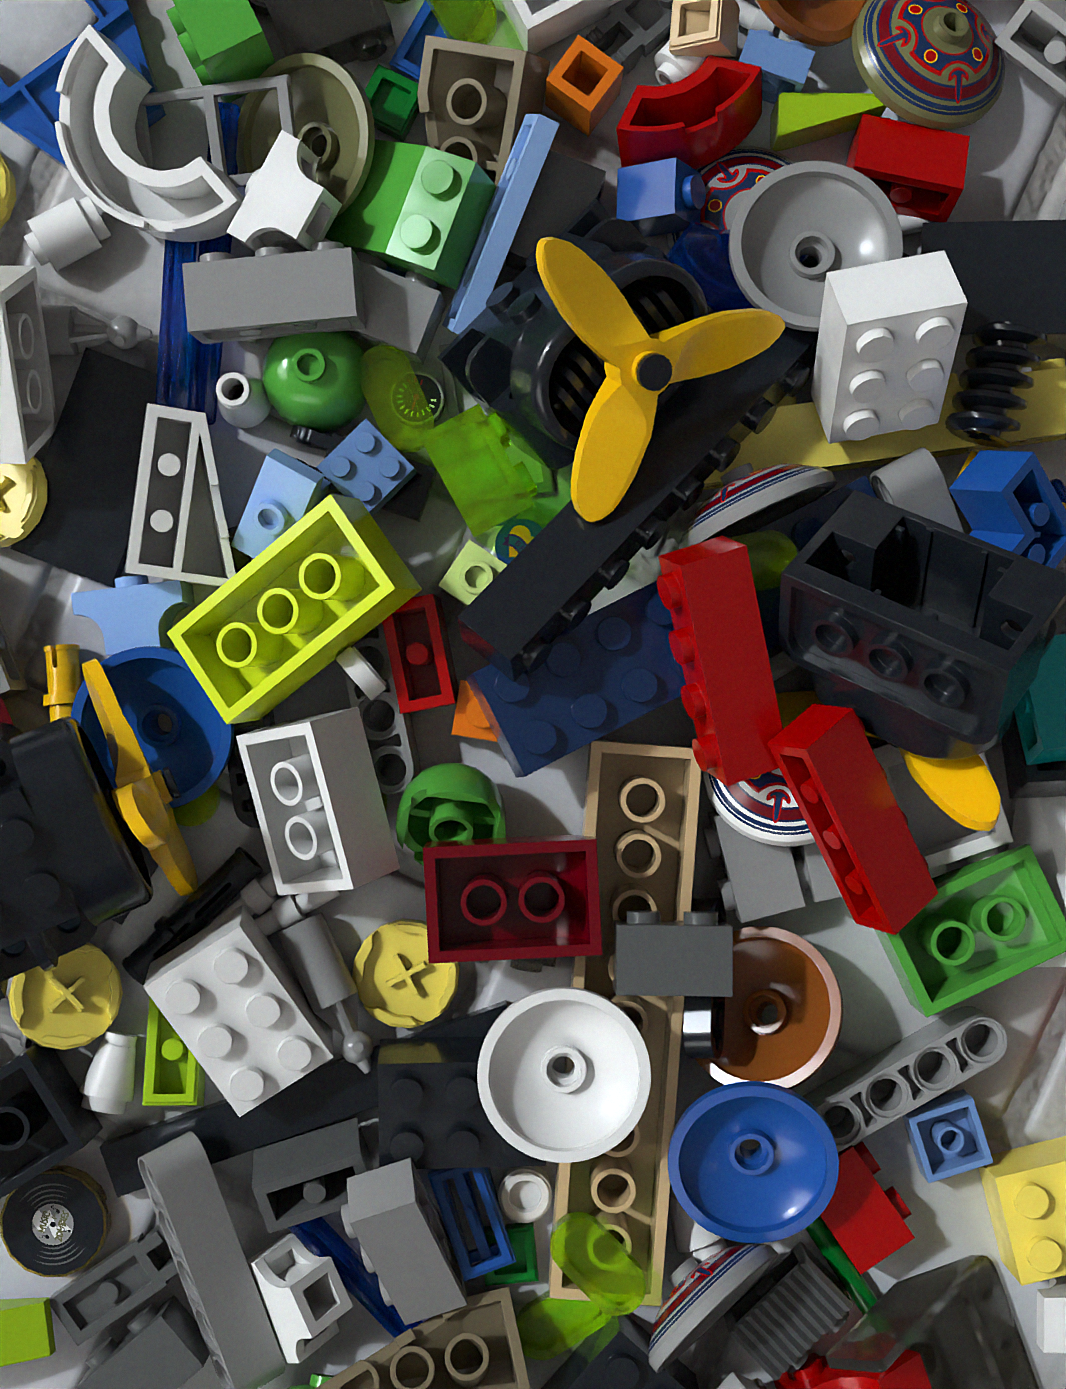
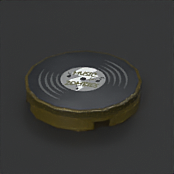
M57 1165L9 1193L0 1214L1 1239L9 1256L24 1270L42 1277H66L85 1268L104 1247L111 1229V1213L109 1214L108 1206L105 1202L108 1198L102 1186L85 1171L68 1165Z

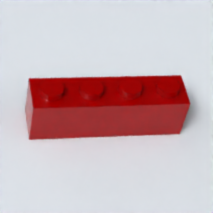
M719 536L659 555L662 575L657 577V588L663 605L671 613L674 631L669 633V644L675 660L678 664L682 665L686 685L681 687V699L687 714L694 720L697 738L692 740V749L698 766L702 771H707L726 786L778 769L779 766L767 743L781 732L783 728L747 545L724 536Z
M813 703L767 744L855 923L896 935L938 894L937 888L928 871V863L919 852L908 828L907 817L899 808L887 783V774L882 765L877 761L865 735V726L861 719L856 715L853 708Z

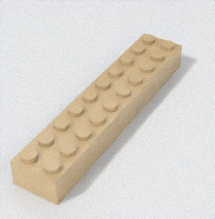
M600 739L589 743L582 836H592L597 839L603 955L573 956L570 987L586 989L608 998L632 1019L639 1029L648 1051L651 1066V1087L648 1101L640 1120L628 1136L617 1146L589 1160L557 1163L549 1264V1298L661 1306L670 1194L668 1147L675 1127L684 996H632L615 994L613 989L614 920L627 921V911L650 910L660 911L661 921H683L684 912L691 911L701 769L694 757L692 746ZM565 1056L564 1073H568L572 1070L574 1062Z

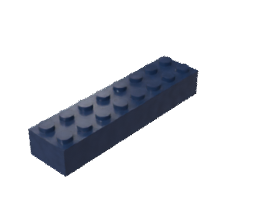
M866 475L736 540L747 545L767 651L780 645L778 625L781 572L854 490L877 498ZM657 580L587 615L574 630L569 631L565 628L551 643L553 648L545 662L533 672H529L526 669L515 682L511 681L492 664L473 672L466 678L516 778L525 777L681 696V687L686 685L682 665L678 664L670 648L669 633L674 631L670 610L663 605L659 596Z

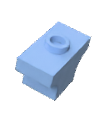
M274 448L266 455L231 546L255 558L323 501L331 482L324 479L325 475Z
M145 575L116 578V588L71 593L73 615L91 618L98 624L103 633L105 652L108 656L142 646H160L173 649V642L167 632L172 628L173 621L179 612L195 605L193 585L191 583L180 580L149 583L148 576Z

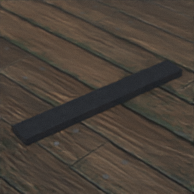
M505 1000L400 1038L486 1037L495 1020L509 1006ZM380 1045L373 1047L371 1054L372 1071L366 1074L356 1064L348 1062L343 1057L320 1065L241 1117L237 1115L229 1102L223 1099L104 1141L99 1148L117 1198L146 1188L138 1166L139 1157L188 1131L193 1132L199 1139L212 1165L377 1107Z

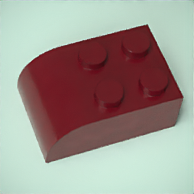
M550 835L428 841L423 847L429 964L603 955L596 837Z

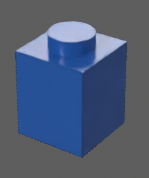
M676 157L618 168L616 218L629 221L644 238L700 229L701 208H703L706 199L705 186L701 178L702 174Z

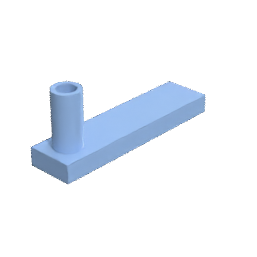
M526 114L442 324L456 334H460L487 307L486 301L493 291L560 123L541 114Z

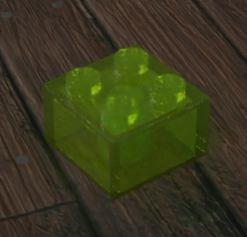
M478 403L419 436L476 541L533 510L534 503L531 497L537 495L538 489L523 461L514 466L512 465L505 452V449L511 447L509 443L511 439L495 411L486 416Z

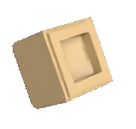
M673 0L669 52L672 55L708 57L709 55L722 58L736 57L740 16L738 3L735 0Z

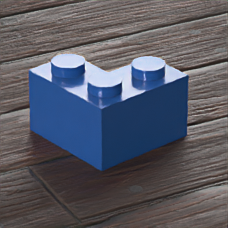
M980 450L949 487L950 493L972 528V532L969 535L1055 569L1066 555V509L1034 452Z

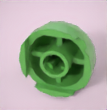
M346 331L313 332L276 337L264 357L262 381L268 401L287 423L319 433H327L345 427L361 414L369 394L372 373L364 350L351 334Z
M441 763L426 768L407 784L400 799L396 817L397 842L402 849L405 843L410 850L414 851V860L424 866L423 847L428 841L506 838V811L503 796L491 778L476 767L462 763Z

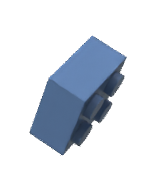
M750 29L739 62L762 67V100L775 105L779 94L801 92L816 51L808 49L805 44L798 41L787 42L778 39L770 31Z
M367 419L362 421L317 466L344 496L360 499L372 517L417 474L415 468Z
M964 1089L933 1098L902 1116L919 1171L928 1183L994 1163L974 1099Z

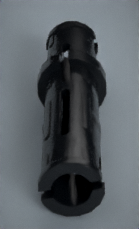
M238 847L235 853L169 917L162 916L154 923L155 931L128 957L122 960V966L126 972L138 983L144 985L150 963L196 935L247 884L263 872V868L256 859L245 849Z

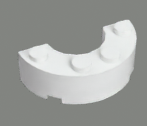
M89 24L71 47L62 66L56 91L61 94L59 121L55 122L56 136L61 154L73 179L81 190L102 210L155 237L179 242H197L228 234L226 231L241 206L244 196L223 171L201 156L178 169L158 171L147 166L137 147L135 123L139 104L152 86L114 42Z

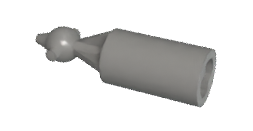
M41 304L48 355L77 356L84 352L86 347L91 349L109 340L120 349H130L136 346L138 342L152 338L151 329L138 325L134 319L127 316L117 317L108 324L80 311L77 306Z
M322 912L279 932L278 937L313 1013L343 1036L341 1053L348 1062L356 1064L364 1074L372 1071L371 1054L373 1052V1041L366 1032L358 1030V989Z

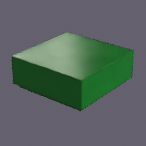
M380 64L377 65L365 89L372 109L374 127L404 143L419 113L418 83Z
M534 1223L506 1224L517 1257L516 1262L485 1273V1286L539 1281ZM484 1226L489 1245L497 1243L492 1226Z

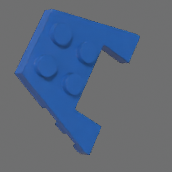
M85 0L99 19L93 27L114 42L152 86L148 93L159 92L129 0ZM77 38L11 87H8L0 76V123L67 170L68 168L61 154L55 129V122L59 121L61 95L56 91L64 61ZM163 104L146 106L148 127H151L166 116Z

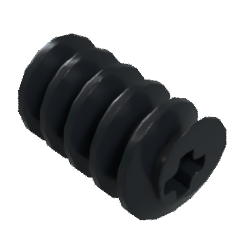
M1009 321L990 322L977 327L972 334V342L976 347L970 349L965 357L966 365L970 369L964 370L958 379L959 386L964 391L957 392L952 399V405L958 412L952 413L946 418V428L953 435L974 444L996 448H1011V444L1000 437L1001 433L1020 431L1021 424L1007 416L1008 410H1024L1028 405L1027 401L1015 395L1014 391L1015 389H1029L1034 386V379L1021 373V368L1037 367L1041 363V358L1027 349L1028 346H1043L1047 344V335L1034 328Z

